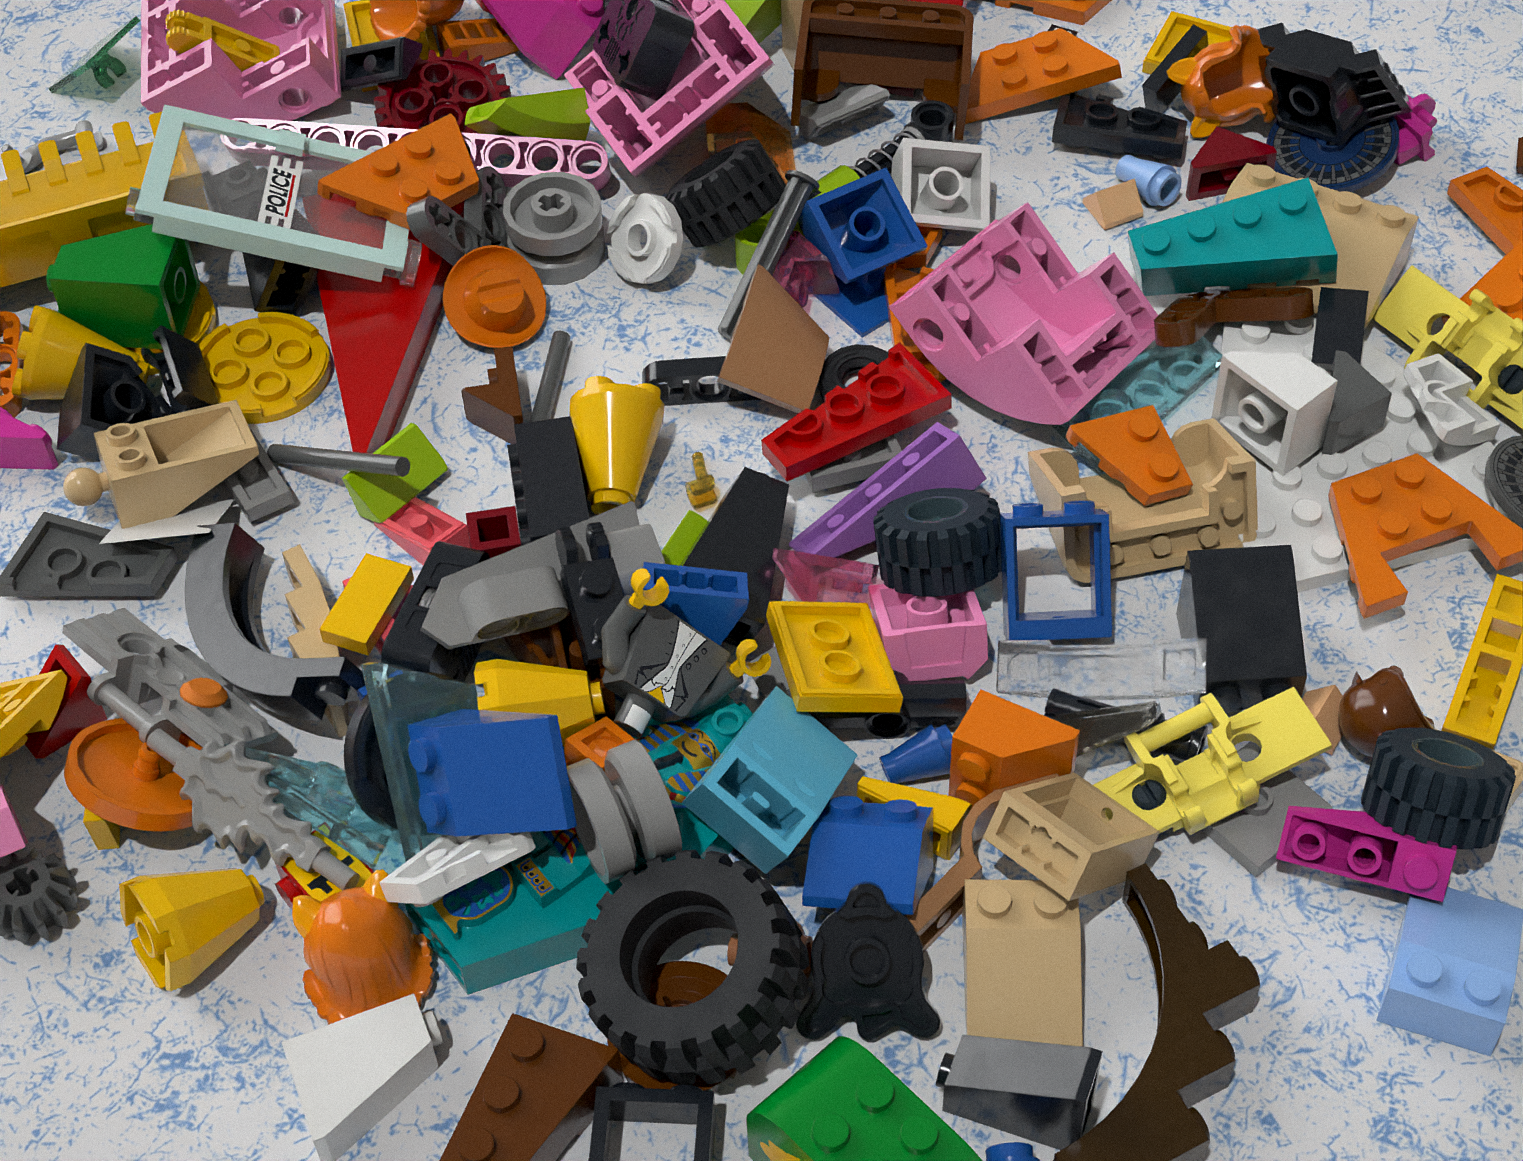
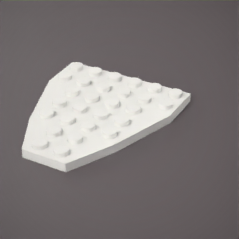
M1314 313L1311 317L1298 320L1224 323L1219 371L1222 355L1228 351L1300 353L1311 361L1317 314ZM1364 339L1360 365L1392 393L1383 427L1332 455L1322 454L1321 447L1284 476L1243 447L1256 460L1258 530H1255L1257 537L1255 541L1242 543L1243 547L1291 545L1297 592L1351 580L1348 570L1350 561L1345 545H1341L1328 497L1331 483L1416 453L1514 522L1498 505L1486 481V462L1495 446L1490 441L1465 446L1451 445L1442 441L1435 433L1421 405L1403 375L1405 369L1390 356ZM1243 534L1238 535V539L1243 542ZM1464 534L1388 561L1387 564L1391 569L1479 547L1469 534Z

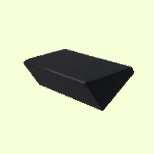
M398 37L341 49V91L346 92L406 80L422 51L423 44L406 37Z

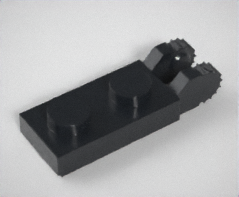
M600 522L588 523L586 528V542L589 546L592 561L579 563L578 549L572 530L569 526L556 529L555 533L558 556L562 567L560 578L584 666L603 664L602 627L624 597L613 557L609 558V543L603 525Z

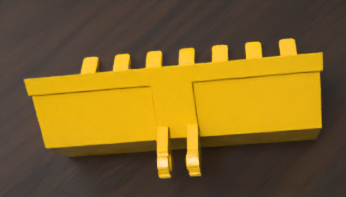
M162 112L151 114L148 117L154 138ZM129 122L115 123L112 125V130L119 150L99 155L93 133L89 130L83 131L75 135L82 160L62 165L56 142L54 140L44 141L38 144L45 170L25 174L17 150L13 149L3 152L1 159L7 179L0 181V288L46 276L48 267L55 263L61 245L153 224L154 217L135 213V208L154 141L136 146ZM181 134L163 201L207 210L202 193L204 187L201 176L184 134Z

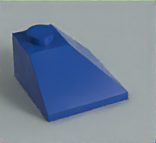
M887 167L806 201L797 221L816 259L846 284L926 250L928 247Z

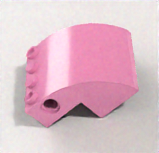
M141 0V104L153 113L162 112L165 104L230 120L235 118L293 121L322 106H328L341 97L335 0ZM174 9H180L181 11L184 10L185 13L190 12L202 18L205 16L279 46L280 55L265 63L261 61L241 72L212 38L180 54L176 50L169 49L166 42L167 31H169L166 28L167 14H169V11H174Z
M678 0L692 18L694 31L665 94L657 101L616 85L614 78L607 71L595 50L564 74L574 89L585 87L588 109L585 112L634 177L638 178L775 65L725 0Z
M1028 202L1000 220L996 219L889 306L925 357L951 383L968 396L994 411L1010 417L1039 424L1062 425L1068 422L1155 340L1154 319L1158 316L1114 252L1078 273Z

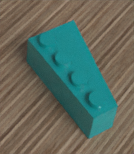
M1309 178L1128 231L1130 259L1144 296L1204 292L1205 287L1229 286V290L1248 289V284L1276 282V287L1296 285L1298 280L1319 279V283H1333L1337 280L1338 253Z

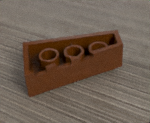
M512 1013L439 1161H557L556 1159L575 1135L580 1137L592 1122L596 1086L612 1087L614 1084L624 1081L619 1050Z

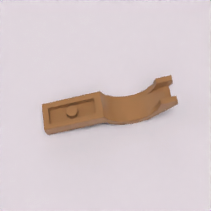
M1058 774L1044 776L995 790L974 804L963 821L959 861L919 900L913 915L905 914L920 936L923 953L962 914L965 879L981 880L982 865L973 850L975 845L983 838L1004 791L1059 777Z

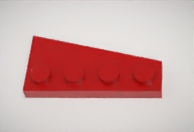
M899 342L888 350L887 359L878 365L871 362L859 370L858 379L843 389L837 386L825 394V402L815 410L805 408L761 440L762 454L788 482L951 409L952 394Z

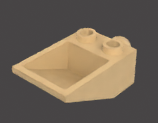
M237 400L134 424L119 423L110 426L107 430L94 433L102 473H97L90 468L74 469L66 476L63 490L66 498L77 506H90L100 499L103 492L108 491L121 528L125 529L174 517L258 456L259 449Z

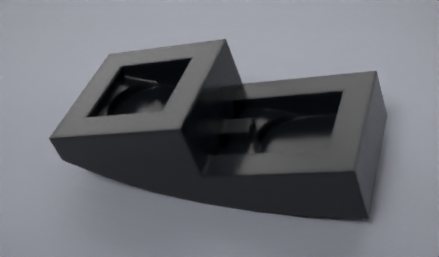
M1321 287L1312 363L1326 371H1331L1336 350L1347 352L1359 364L1361 363L1369 291Z

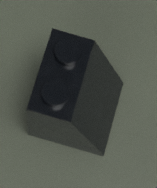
M1291 545L1187 551L1176 615L1194 705L1196 706L1201 703L1200 697L1212 693L1225 713H1231L1236 710L1248 709L1292 687L1296 689L1302 698L1307 671Z

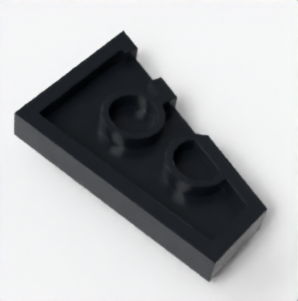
M1078 91L1061 96L1053 126L1052 142L1065 144L1072 148L1092 147L1107 149L1117 154L1130 152L1150 155L1156 159H1181L1187 121L1143 107H1136L1128 111L1113 105L1114 98L1099 94L1096 100L1077 95Z

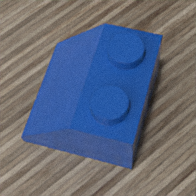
M839 796L829 800L820 816L813 823L802 894V906L837 909L846 901L849 890L855 884L867 881L879 885L883 889L887 901L901 913L913 915L933 870V807L917 806L915 802L903 799L892 800L885 804L865 803L855 796Z

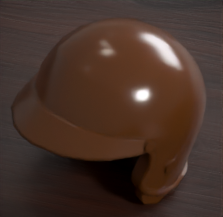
M1395 665L1383 668L1365 680H1362L1356 671L1352 685L1345 691L1339 704V724L1344 737L1358 752L1371 758L1378 736H1382V733L1398 728H1426L1435 730L1433 720L1424 716L1404 678L1401 668Z

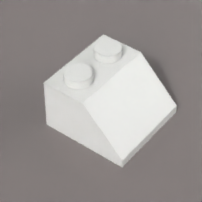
M912 138L902 139L892 158V179L917 226L980 232L990 224V146Z
M1228 351L1222 355L1211 419L1215 418L1239 444L1280 475L1284 476L1322 447L1338 381L1329 375L1325 369L1315 365L1300 353Z

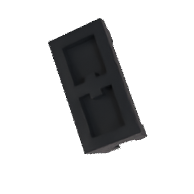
M160 325L152 333L154 339L162 346L164 352L153 353L150 349L144 347L140 350L143 360L159 369L171 408L173 409L171 411L168 407L161 406L159 408L161 416L164 417L219 404L199 344Z

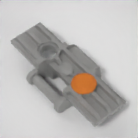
M121 608L108 614L101 613L89 619L82 618L63 625L62 633L109 671L92 680L87 690L89 699L97 705H106L139 732L141 742H147L149 735L159 728L178 742L180 734L185 733L202 747L211 739H215L219 749L238 739H244L245 749H249L277 738L278 732L268 724L267 719L233 694V685L220 676L207 662L172 638L163 639L127 609ZM163 697L161 714L152 716L139 705Z

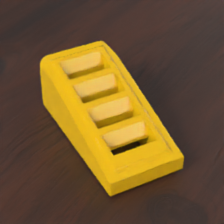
M864 776L857 783V797L865 803L885 804L892 800L903 799L913 801L917 806L933 807V854L945 860L952 858L960 846L963 821L972 809L971 803L952 796Z

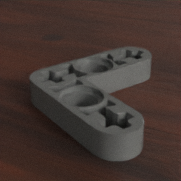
M491 166L476 170L479 178L478 193L464 200V218L434 196H428L407 207V222L413 235L452 266L461 257L476 248L488 245L506 247V231L503 219L506 187L500 174Z

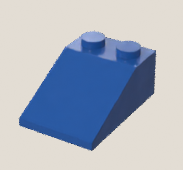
M460 709L407 725L410 737L409 758L416 769L421 795L419 798V811L423 821L426 823L428 833L458 837L567 830L577 827L557 715Z

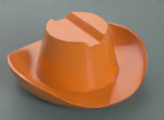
M488 245L468 252L453 266L444 285L443 306L450 325L464 339L490 348H503L519 345L537 333L543 324L546 314V294L538 274L523 256L504 246Z

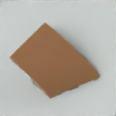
M758 264L742 304L743 308L730 340V346L717 382L795 413H800L805 408H810L825 361L830 337L763 266Z

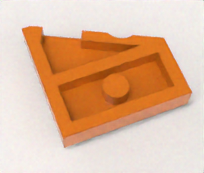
M1154 405L1070 425L1065 435L1068 442L1074 447L1081 443L1100 459L1098 467L1112 479L1122 482L1126 490L1144 506L1187 495L1193 486Z

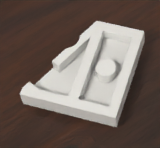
M530 832L458 837L441 835L379 883L387 902L412 903L415 907H424L437 902L445 894L531 852L536 847Z

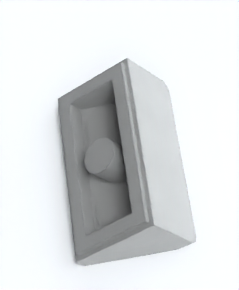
M873 84L855 85L838 92L831 99L803 107L801 109L799 128L805 140L814 139L877 112L889 99L890 94L887 89Z

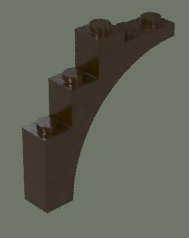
M1145 863L1127 872L1122 902L1139 929L1154 971L1158 998L1156 1037L1139 1076L1124 1098L1099 1124L1083 1137L1055 1153L1053 1161H1204L1210 1141L1209 1129L1199 1111L1191 1106L1229 1086L1236 1061L1235 1052L1227 1036L1218 1029L1253 1012L1260 988V979L1253 963L1246 956H1239L1228 940L1208 949V942L1202 929L1195 922H1188L1177 907L1176 897L1169 884L1164 879L1158 880Z

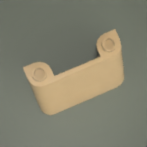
M1215 418L1182 425L1174 432L1171 438L1193 483L1187 495L1144 506L1126 490L1125 485L1119 480L1112 479L1107 474L1079 478L1077 461L1067 450L1062 448H1046L1028 452L1029 475L1039 503L1043 504L1044 511L1064 510V502L1094 501L1095 509H1103L1109 514L1111 579L1183 566L1186 562L1187 551L1241 548L1243 547L1242 543L1255 541L1257 537L1255 531L1258 530L1256 460ZM1089 526L1049 527L1064 568L1074 580L1090 583ZM1239 534H1243V542L1238 539Z

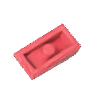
M417 497L412 498L383 523L373 521L380 531L422 565H424L431 549L438 541L470 548L468 528L465 523Z

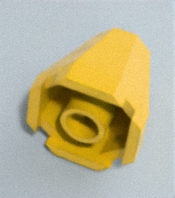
M502 659L476 663L474 670L475 685L483 684L485 696L477 697L478 710L557 715L563 746H565L566 738L597 722L596 715L606 713L600 682L590 683L587 671Z
M237 868L140 875L119 884L120 912L124 924L127 927L135 923L138 935L137 938L131 940L135 954L154 985L160 989L166 987V990L170 992L195 980L260 920V906L264 905V895L257 879L253 875L246 876L242 869Z

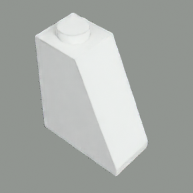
M415 994L281 1042L320 1161H336L439 1068L433 1046L443 1043L441 1033L433 1011L422 1014Z

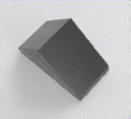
M1337 350L1330 375L1338 382L1322 445V454L1328 455L1340 451L1383 427L1392 393L1347 352Z

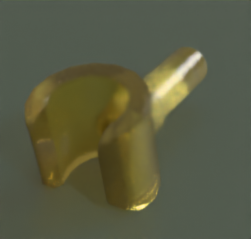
M695 452L692 455L696 479L685 483L686 494L694 510L717 502V496L713 490L715 480L712 474L708 475L704 456L701 452Z

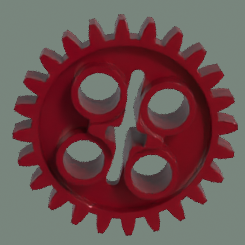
M447 48L443 57H437L432 49L429 50L428 59L422 60L420 56L418 57L406 80L377 86L379 96L374 97L376 108L374 114L377 127L419 130L451 113L457 121L460 132L478 133L465 126L468 109L473 106L511 97L510 86L506 84L505 74H497L495 63L485 66L482 55L470 61L468 50L461 52L458 57H453L451 48Z

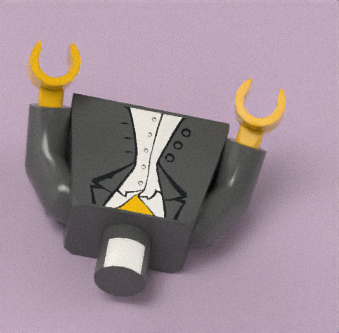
M644 568L638 569L632 574L631 586L634 593L632 596L626 595L623 597L601 630L603 665L606 668L602 678L603 685L624 699L613 722L630 736L638 738L643 736L651 718L661 723L681 719L688 720L719 703L744 681L743 675L745 673L753 677L762 676L771 666L769 653L762 655L756 662L749 663L745 661L747 655L758 647L757 642L753 639H745L740 642L736 650L737 660L733 663L727 661L731 654L730 652L660 605L669 594V585L663 576L657 580L653 588L643 590L651 577L648 570Z

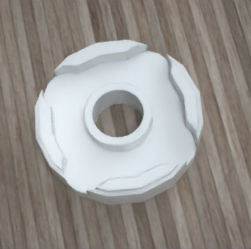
M643 193L627 196L616 207L609 221L607 232L612 234V245H607V249L615 271L625 280L631 282L651 284L662 281L673 271L681 255L683 243L682 223L674 205L663 196ZM645 228L648 239L645 247L642 249L640 236Z

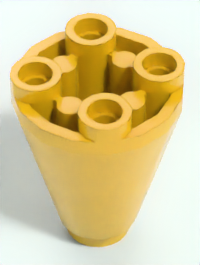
M35 305L29 322V332L23 331L20 337L17 358L24 360L23 369H17L12 385V395L31 400H63L81 349L85 343L131 356L143 371L139 377L145 384L147 383L150 365L145 361H140V356L67 316L55 310Z
M593 376L585 380V388L578 390L570 398V417L586 495L591 503L592 512L597 515L630 501L634 503L636 501L664 419L665 404L660 399L661 390L653 384L643 383L635 386L617 384L608 377Z

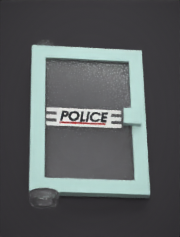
M165 104L141 189L130 188L125 214L134 216V221L153 224L152 232L377 282H381L383 275L399 279L400 285L409 287L414 286L422 250V242L408 239L409 229L390 223L384 217L371 216L356 210V201L335 193L328 200L317 194L319 179L373 152L308 138L306 134L284 129H279L278 131Z

